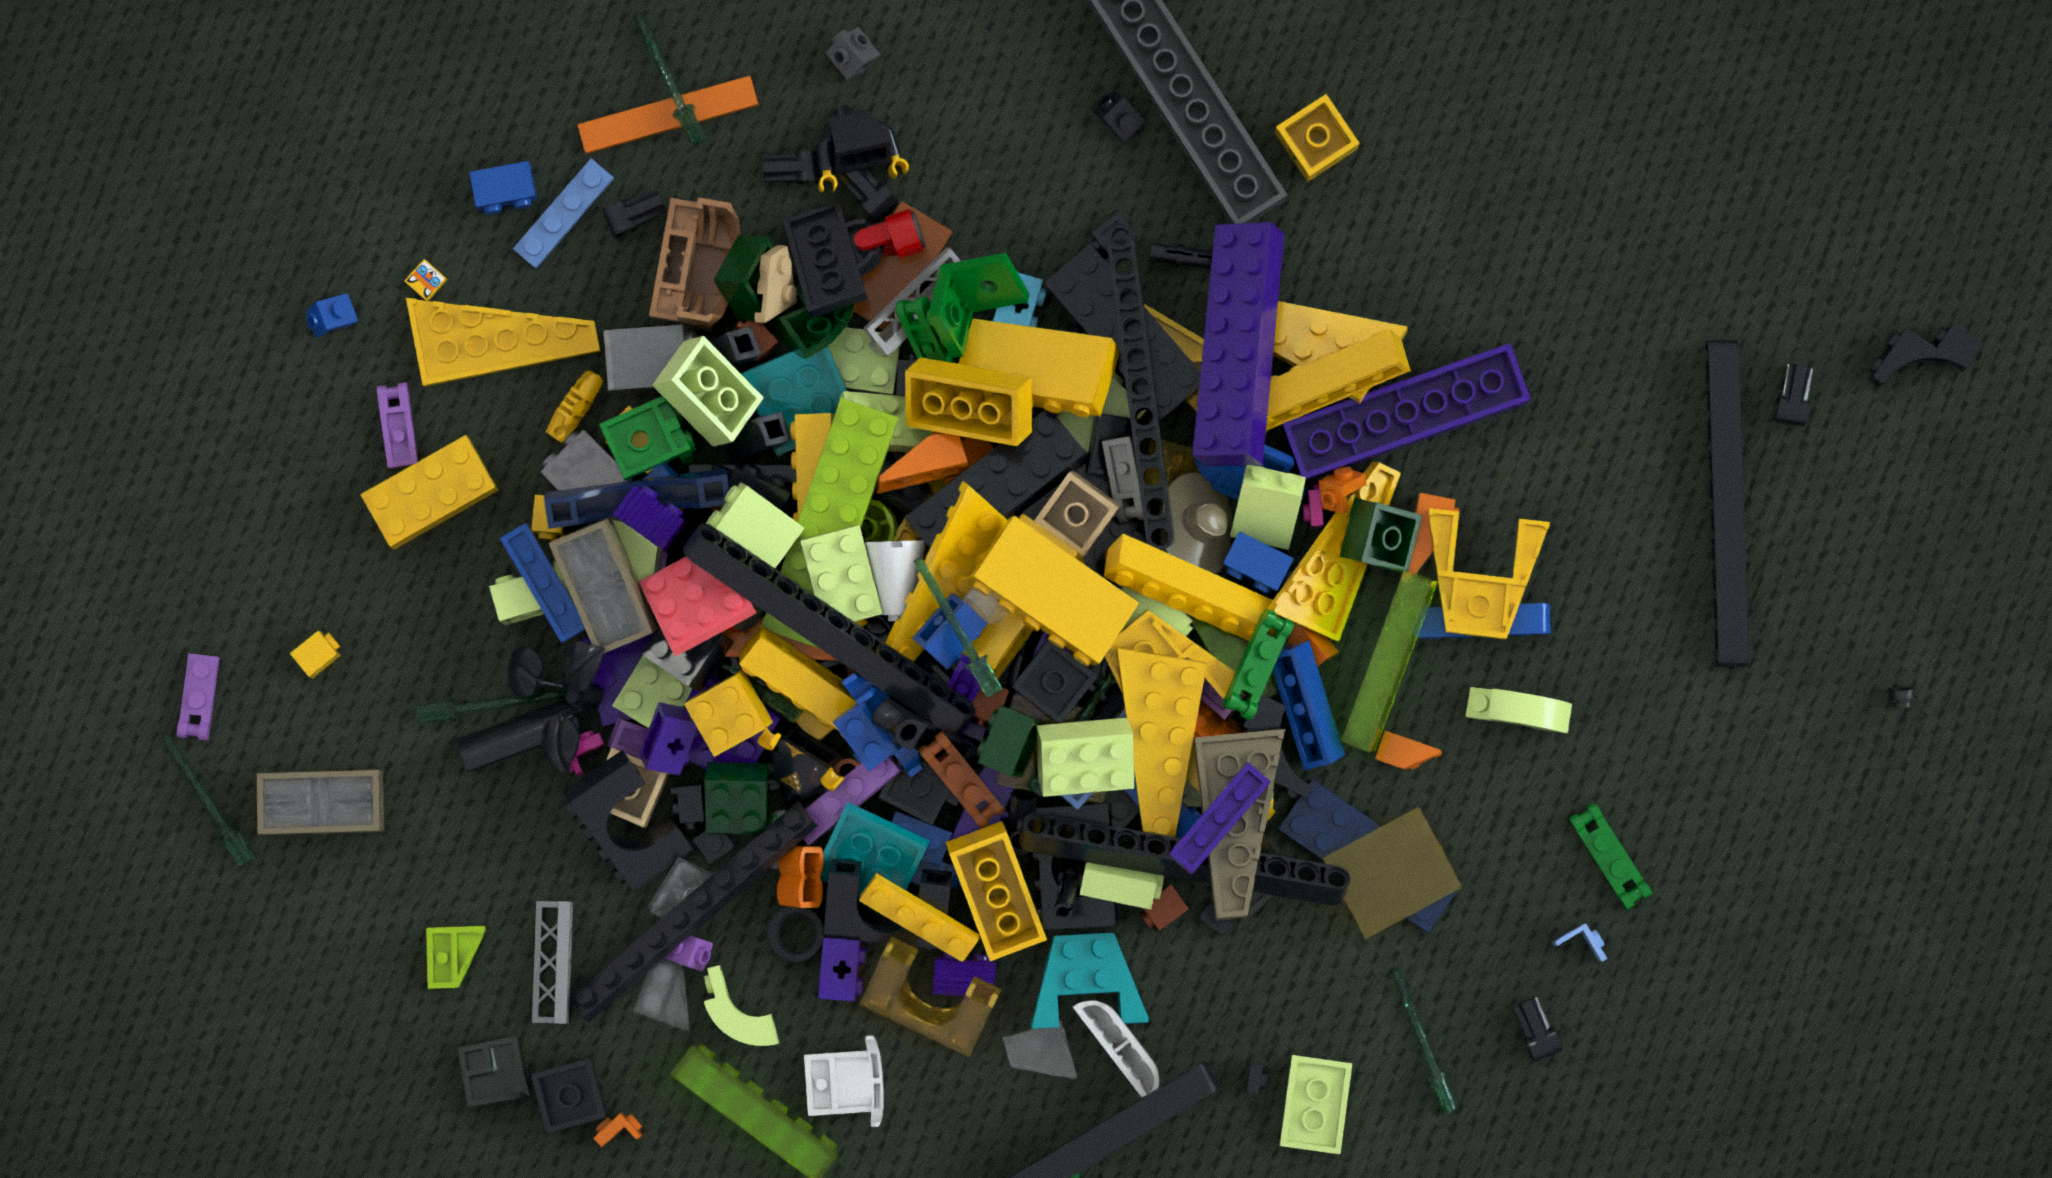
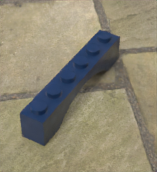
M727 469L545 492L544 502L548 529L579 525L609 516L613 517V513L633 485L640 489L643 485H646L659 495L656 500L663 506H666L668 502L678 509L722 506L726 503L724 498L729 491Z

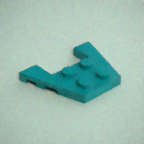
M1114 933L1052 937L1040 992L1037 995L1036 1007L1030 1023V1030L1059 1028L1057 996L1117 993L1119 1017L1125 1024L1149 1022L1148 1015Z

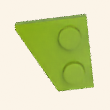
M486 926L426 928L428 989L460 988L486 932Z

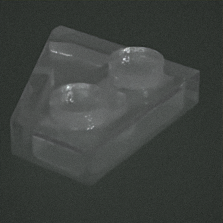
M678 857L648 905L649 911L661 918L664 917L713 873Z
M663 958L650 969L646 975L633 1012L689 1031L690 1022L684 966Z
M1061 1021L1059 1022V1028L1032 1029L1003 1038L1012 1068L1070 1079L1077 1078Z

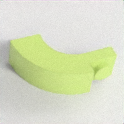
M1470 687L1466 717L1522 725L1545 731L1568 733L1572 703L1513 691Z
M721 965L707 968L709 975L704 976L706 988L709 994L714 992L715 998L704 1001L709 1016L719 1029L731 1038L745 1044L755 1046L779 1044L772 1014L753 1017L739 1011L729 997Z

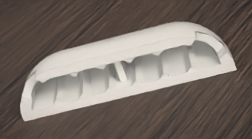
M1095 1000L1083 1001L1073 1006L1074 1010L1141 1097L1146 1096L1159 1087V1072L1156 1064L1113 1008Z

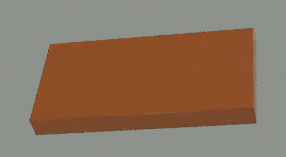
M903 201L900 202L894 213L909 208L911 211L914 210L924 236L926 248H924L923 252L903 259H899L898 254L883 256L880 263L872 271L862 275L868 299L855 303L853 313L868 322L881 312L942 252L953 234V231ZM883 321L878 328L884 330L891 321Z

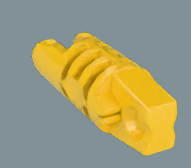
M590 370L584 372L574 387L570 388L556 409L546 433L562 443L580 424V421L593 404V399L599 392V388L603 385L600 375Z

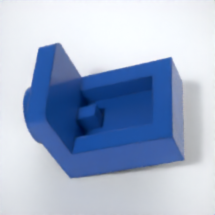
M348 293L317 301L306 310L308 327L313 330L316 338L322 337L329 331L355 324L358 321Z

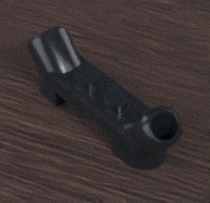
M891 698L884 699L871 718L873 725L890 735L899 745L909 750L915 749L918 751L924 744L928 746L936 739L934 736L942 731L920 715L905 709ZM943 732L976 774H980L985 768L984 765L978 763L980 756L977 755V750L980 743L975 739L965 738L959 734L952 736ZM942 749L935 757L938 759L946 750Z

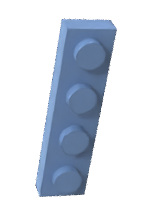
M590 159L516 244L513 250L537 269L610 185L614 177L593 159Z

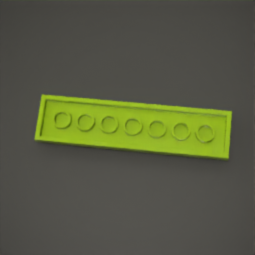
M840 398L797 522L804 527V530L788 550L780 571L812 594L813 591L799 540L855 525H860L861 529L899 417L844 398ZM766 612L762 626L773 633L819 648Z

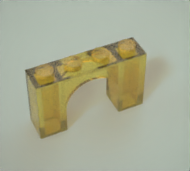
M891 937L881 955L860 1005L970 1057L1002 989L974 976L963 1000L958 1005L950 1008L930 1006L917 998L908 983V974L919 949Z

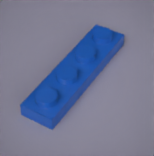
M527 523L500 538L501 542L561 643L563 644L585 631L586 629L573 600Z

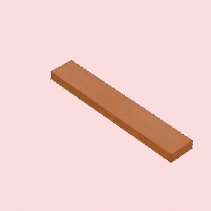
M747 76L577 125L585 153L589 154L759 106L751 76Z

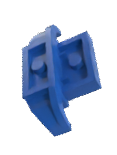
M1264 444L1263 465L1253 466H1261L1288 473L1293 466L1294 457ZM1194 457L1198 470L1213 485V490L1238 500L1246 465L1205 466ZM1305 487L1303 490L1302 500L1304 499L1309 490Z
M856 672L842 680L841 682L852 695L856 704L832 722L868 772L892 754L899 760L910 777L922 770L919 751L915 749L909 750L899 745L890 735L872 724L871 718L884 699L891 698L890 695Z
M896 811L891 823L930 841L911 882L920 885L923 868L953 872L951 889L962 887L954 866L942 862L947 849L945 842L950 841L953 833Z

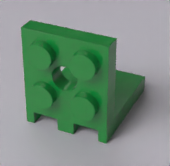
M1006 252L942 264L939 267L935 287L932 289L933 297L930 309L927 311V319L930 326L936 330L942 346L946 347L951 357H962L973 312L1027 303L1030 293ZM984 281H992L995 284L990 285L985 283Z
M663 396L599 424L625 481L679 457L682 466L694 462L692 453L696 449L688 429L685 431L681 429V425H683L681 414ZM643 432L648 436L649 440L646 446L637 448L632 445L631 438L635 433Z

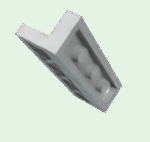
M946 248L863 328L872 339L868 345L876 354L889 356L907 338L896 314L895 306L897 301H914L915 298L926 296L931 305L932 289L935 287L940 265L947 259L951 263L960 261L951 248ZM925 280H926V281H933V282L919 295V293H920V285H921ZM914 313V319H918L916 313ZM883 321H891L878 335L875 329Z
M536 901L532 1023L569 1024L573 902ZM543 907L558 908V923L551 929L542 921ZM542 926L548 931L543 937ZM549 935H552L557 941V953L549 960L541 951V943ZM541 956H542V957L544 958V960L547 962V963H545L542 967H541ZM550 965L556 971V982L548 990L540 981V973ZM541 987L546 993L539 999ZM549 995L555 1002L554 1017H539V1004Z

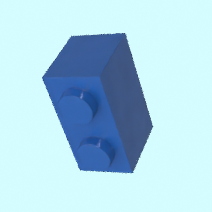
M529 161L469 172L476 208L478 211L484 210L485 215L500 213L504 206L513 205L514 209L527 208L532 206L531 201L538 200L532 167Z
M1239 531L1222 567L1227 569L1225 574L1239 581H1242L1244 577L1254 582L1253 588L1269 595L1270 591L1274 593L1278 591L1294 558Z
M952 592L912 639L936 661L948 669L960 659L962 652L973 640L980 636L988 623Z

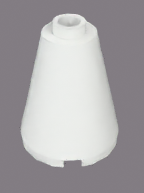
M924 541L865 542L867 556L883 613L881 615H888V621H896L902 617L907 606L905 600L909 592H914L919 581L917 575L922 565L925 550Z

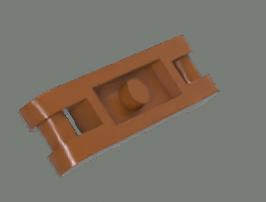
M940 731L934 736L936 739L928 746L924 744L918 751L982 829L989 824L987 821L995 814L999 816L1005 809L947 736ZM942 749H945L946 752L937 759L935 755ZM985 799L988 805L979 811L976 805Z

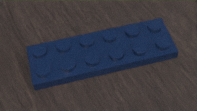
M1312 779L1309 785L1313 788L1308 798L1300 796L1278 830L1327 864L1339 866L1347 870L1353 882L1428 933L1462 882Z

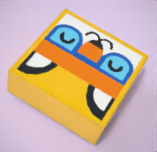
M424 259L407 277L405 282L422 298L429 301L447 281V278Z

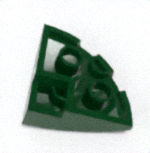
M801 285L795 287L797 303L770 319V325L795 354L806 359L826 348L840 335L852 318L855 304L811 318L806 307Z

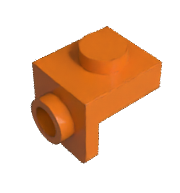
M1340 467L1331 475L1320 480L1319 488L1322 508L1340 514L1348 512L1346 496L1367 484L1365 473L1354 471L1350 467Z
M622 1112L614 1120L607 1117L595 1128L598 1134L594 1137V1140L603 1147L624 1127L637 1140L643 1135L639 1131L642 1125L631 1113L626 1117Z

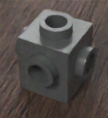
M859 27L849 32L845 29L840 31L831 40L834 44L825 52L846 80L863 73L880 56V53Z

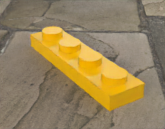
M877 873L860 895L859 901L961 962L965 960L979 940L980 934Z

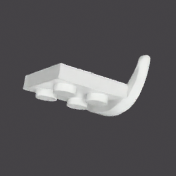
M865 1036L867 1051L804 1055L808 1116L871 1112V1127H878L880 1125L884 1109V1086L880 1050L874 1036Z

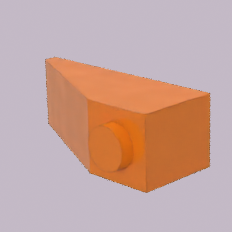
M933 432L879 476L876 485L877 494L962 474L966 469L968 461L960 436Z
M1419 493L1415 513L1422 515L1408 574L1403 573L1401 584L1407 585L1433 552L1428 509L1459 512V508L1454 507L1455 499Z

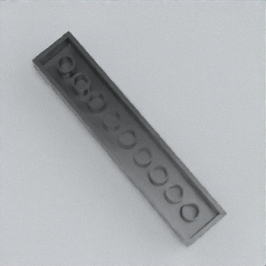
M1086 0L1230 224L1252 223L1285 202L1288 195L1163 1Z

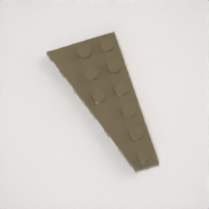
M1285 729L1195 737L1193 740L1202 814L1247 762L1271 781L1208 855L1216 920L1248 916Z

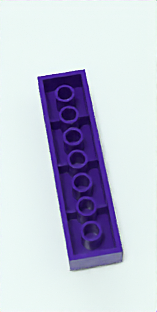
M1271 222L1215 225L1192 455L1205 466L1263 465L1284 245V233Z
M1509 343L1369 392L1361 403L1349 399L1283 423L1281 429L1289 452L1294 457V466L1298 476L1306 477L1305 482L1332 473L1337 468L1349 467L1526 405L1531 399L1513 349Z

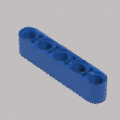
M1549 603L1519 605L1508 635L1551 634ZM1442 607L1402 609L1404 640H1411L1410 638L1441 639V637L1471 638L1470 635L1445 633Z

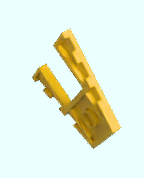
M1429 508L1428 517L1445 633L1506 640L1550 522L1527 519L1518 520L1512 578L1453 572L1459 512Z
M1148 609L1119 633L1105 655L1122 694L1116 647L1183 659L1188 657L1190 660L1206 662L1205 678L1223 700L1236 673Z

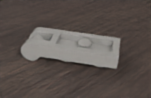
M1133 436L1102 441L1112 497L1122 505V508L1116 515L1118 522H1130L1132 518L1144 520ZM1133 498L1134 506L1129 507L1126 499Z

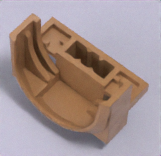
M698 197L697 202L675 198L670 199L650 307V318L678 322L680 325L711 331L712 325L722 318L727 310L728 303L713 280L737 236L740 235L739 219L731 203Z

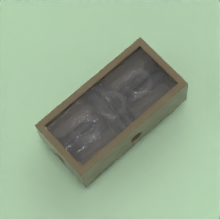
M611 516L548 543L592 645L605 647L604 653L652 634L658 629Z
M383 771L257 773L258 834L297 835L384 832Z

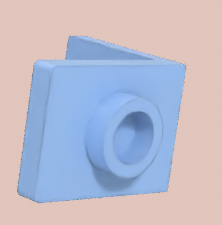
M1586 923L1552 942L1554 946H1558L1581 932L1597 960L1603 962L1607 959L1601 949L1604 946L1603 940L1596 930L1591 932Z

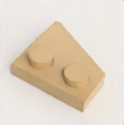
M777 245L761 255L757 294L763 295L761 313L755 312V322L766 323L797 303V291L794 286L791 269L792 262L789 258L788 246Z

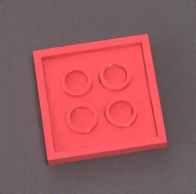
M687 557L639 581L642 591L675 657L757 613L751 601L691 562Z

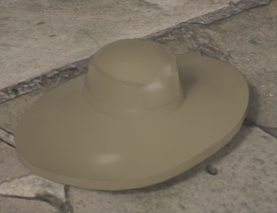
M1193 472L1180 475L1168 484L1175 543L1166 553L1215 574L1223 568L1222 565L1231 547L1232 516L1228 497L1213 490V485L1200 473ZM1161 501L1159 515H1161L1165 509V504L1163 501ZM1159 530L1162 546L1168 542L1169 534L1165 530Z

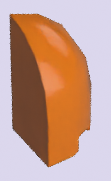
M1294 624L1288 638V644L1292 645L1309 640L1317 667L1324 661L1330 660L1339 652L1328 638Z

